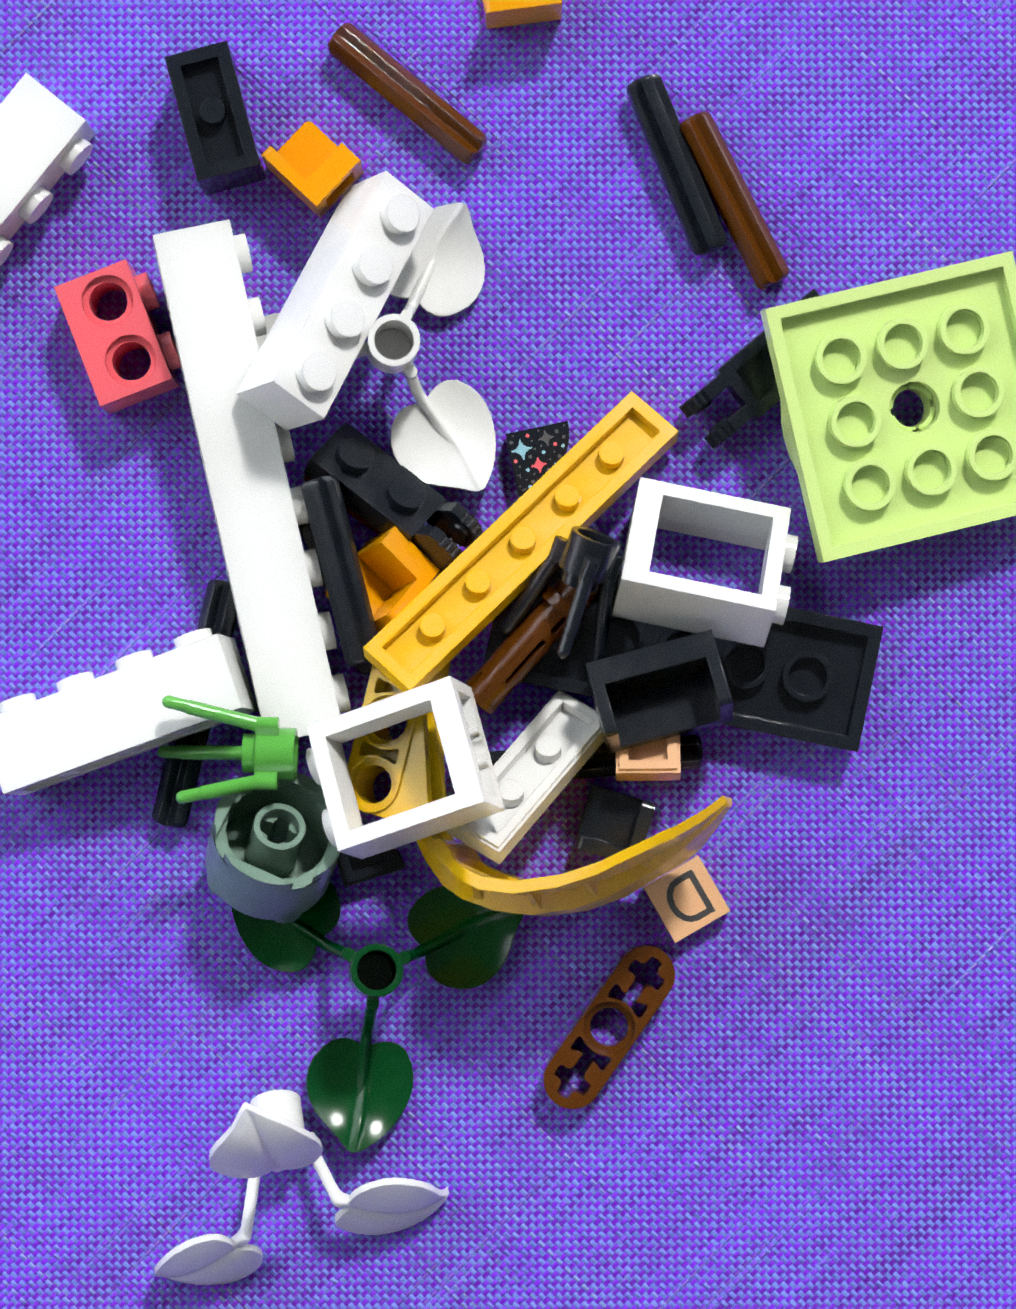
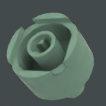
M297 772L296 780H278L277 790H251L222 796L216 808L205 854L207 884L210 890L215 895L221 897L232 908L245 915L259 919L274 920L279 923H291L297 920L303 912L313 907L325 894L340 854L337 847H334L328 840L323 828L322 811L327 809L321 785H318L312 778Z

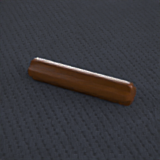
M344 23L332 35L328 43V49L335 58L461 162L469 164L481 153L487 143L485 133L353 24Z
M704 111L690 116L680 124V129L692 151L703 181L756 286L759 289H766L780 283L788 276L789 268L712 115Z

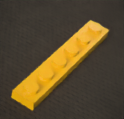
M631 391L363 647L364 657L402 692L427 684L528 586L548 557L555 536L558 535L568 539L572 527L581 526L588 528L677 442L678 430Z

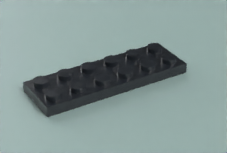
M560 566L547 583L551 587L557 583L562 575L563 569ZM620 573L617 575V578H616L615 590H614V598H613V605H612V612H613V607H614V602H615L616 591H617V586H618V581H619V575H620ZM524 590L493 619L484 664L509 636L502 633L501 626ZM540 594L518 625L523 622L543 598ZM599 594L584 611L583 616L585 619L580 623L569 657L562 659L557 654L562 637L560 636L549 648V651L523 678L522 683L592 697L585 663L591 662ZM788 607L784 624L772 623L764 648L714 637L733 700V721L722 724L858 752L883 626ZM611 612L605 658L696 633L614 617Z

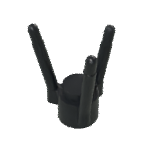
M581 526L572 527L568 539L556 535L548 557L501 626L502 633L509 635L514 631L556 569L560 566L563 569L560 577L561 581L576 588L563 628L557 654L562 659L569 657L590 592H597L601 583L591 662L605 658L615 583L623 561V557L618 555L621 544L609 535Z

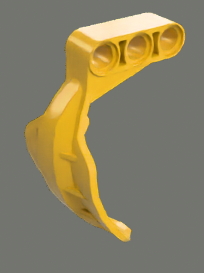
M450 662L428 683L447 677ZM373 664L362 707L403 693ZM433 711L407 720L404 732L394 740L390 737L388 727L354 739L348 769L359 810L387 818L447 797L444 751ZM386 770L391 778V790L383 801L378 802L373 793V783L376 777ZM721 795L710 806L682 823L602 861L560 875L523 879L489 866L481 860L473 848L463 842H457L447 831L417 840L416 842L425 861L442 885L463 900L494 911L542 917L584 912L630 895L696 854L709 840L732 807V799Z

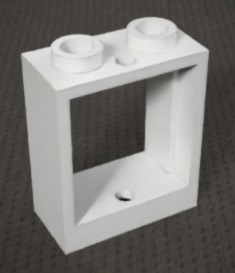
M640 477L630 517L612 616L696 634L712 630L715 638L764 648L772 623L784 624L789 605L791 587L780 585L782 572L791 573L798 545V536L787 534L791 508ZM657 528L765 550L758 594L650 572Z
M451 676L306 727L311 748L306 750L307 765L314 781L322 787L327 809L322 811L323 828L328 840L334 847H337L338 852L365 859L505 811L472 687ZM433 711L455 794L363 826L342 743Z

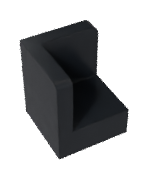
M591 784L573 844L574 847L608 858L644 841L656 804Z

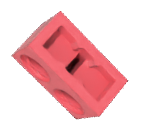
M125 259L54 287L99 405L106 412L111 414L180 387L174 373L175 369L181 367L176 343L170 331L162 334L158 332L151 311L161 306L147 272L136 275L133 267ZM110 291L126 293L128 300L127 308L119 318L111 321L99 319L97 304L104 294ZM135 349L149 352L151 364L148 372L143 377L137 380H126L121 377L120 362L126 353Z

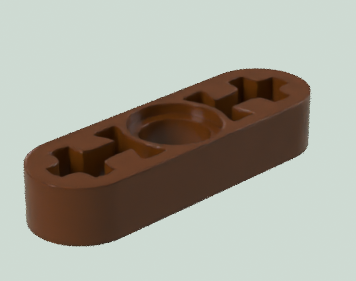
M639 944L626 950L545 1065L543 1080L546 1093L554 1103L567 1109H578L591 1103L671 991L675 981L673 963L662 949L651 944ZM653 957L659 960L656 972L662 978V981L656 988L650 984H645L640 989L634 999L638 1003L646 1004L640 1015H636L626 1001L608 995V993L615 984H618L621 990L626 993L635 979L634 974L629 969L630 964L635 959L645 964ZM603 1008H615L621 1011L627 1019L626 1034L621 1040L613 1044L599 1042L590 1031L592 1017ZM578 1037H581L593 1052L609 1057L603 1067H600L596 1060L592 1058L583 1072V1078L588 1083V1087L583 1092L573 1087L565 1094L559 1090L561 1078L556 1073V1069L561 1064L569 1069L576 1065L583 1055V1051L571 1046Z

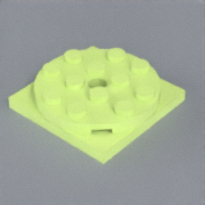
M1013 251L760 311L781 401L783 437L789 457L798 474L818 563L1016 516V264ZM904 390L916 393L921 398L924 406L921 420L912 427L902 425L891 414L896 396Z

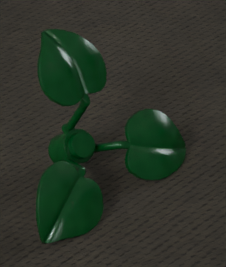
M331 882L322 898L291 923H279L274 920L254 918L232 908L234 921L244 944L256 959L269 968L283 972L300 971L311 962L316 946L350 963L348 970L349 981L357 993L366 997L360 1043L348 1038H338L330 1041L312 1058L306 1078L309 1100L316 1114L336 1135L346 1150L356 1153L381 1139L400 1118L411 1096L413 1069L405 1049L394 1042L372 1044L379 998L389 995L398 987L403 977V965L425 956L428 973L438 983L460 990L480 986L489 981L503 966L524 914L494 911L463 900L444 886L437 887L420 897L408 913L407 926L409 932L420 945L398 954L391 947L379 943L367 945L356 952L350 947L342 946L325 937L336 926L340 916V901L336 889Z

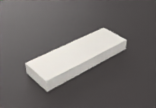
M558 690L493 765L505 811L449 829L447 833L500 865L604 742L596 710L567 693Z

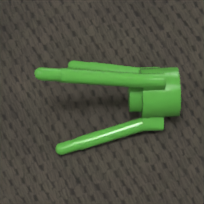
M170 695L162 699V705L165 708L255 731V734L244 733L242 746L164 745L159 747L157 752L161 758L242 761L243 773H254L251 776L179 791L176 794V801L178 803L185 804L199 800H208L251 790H277L278 780H296L298 770L297 728H280L279 717H256Z

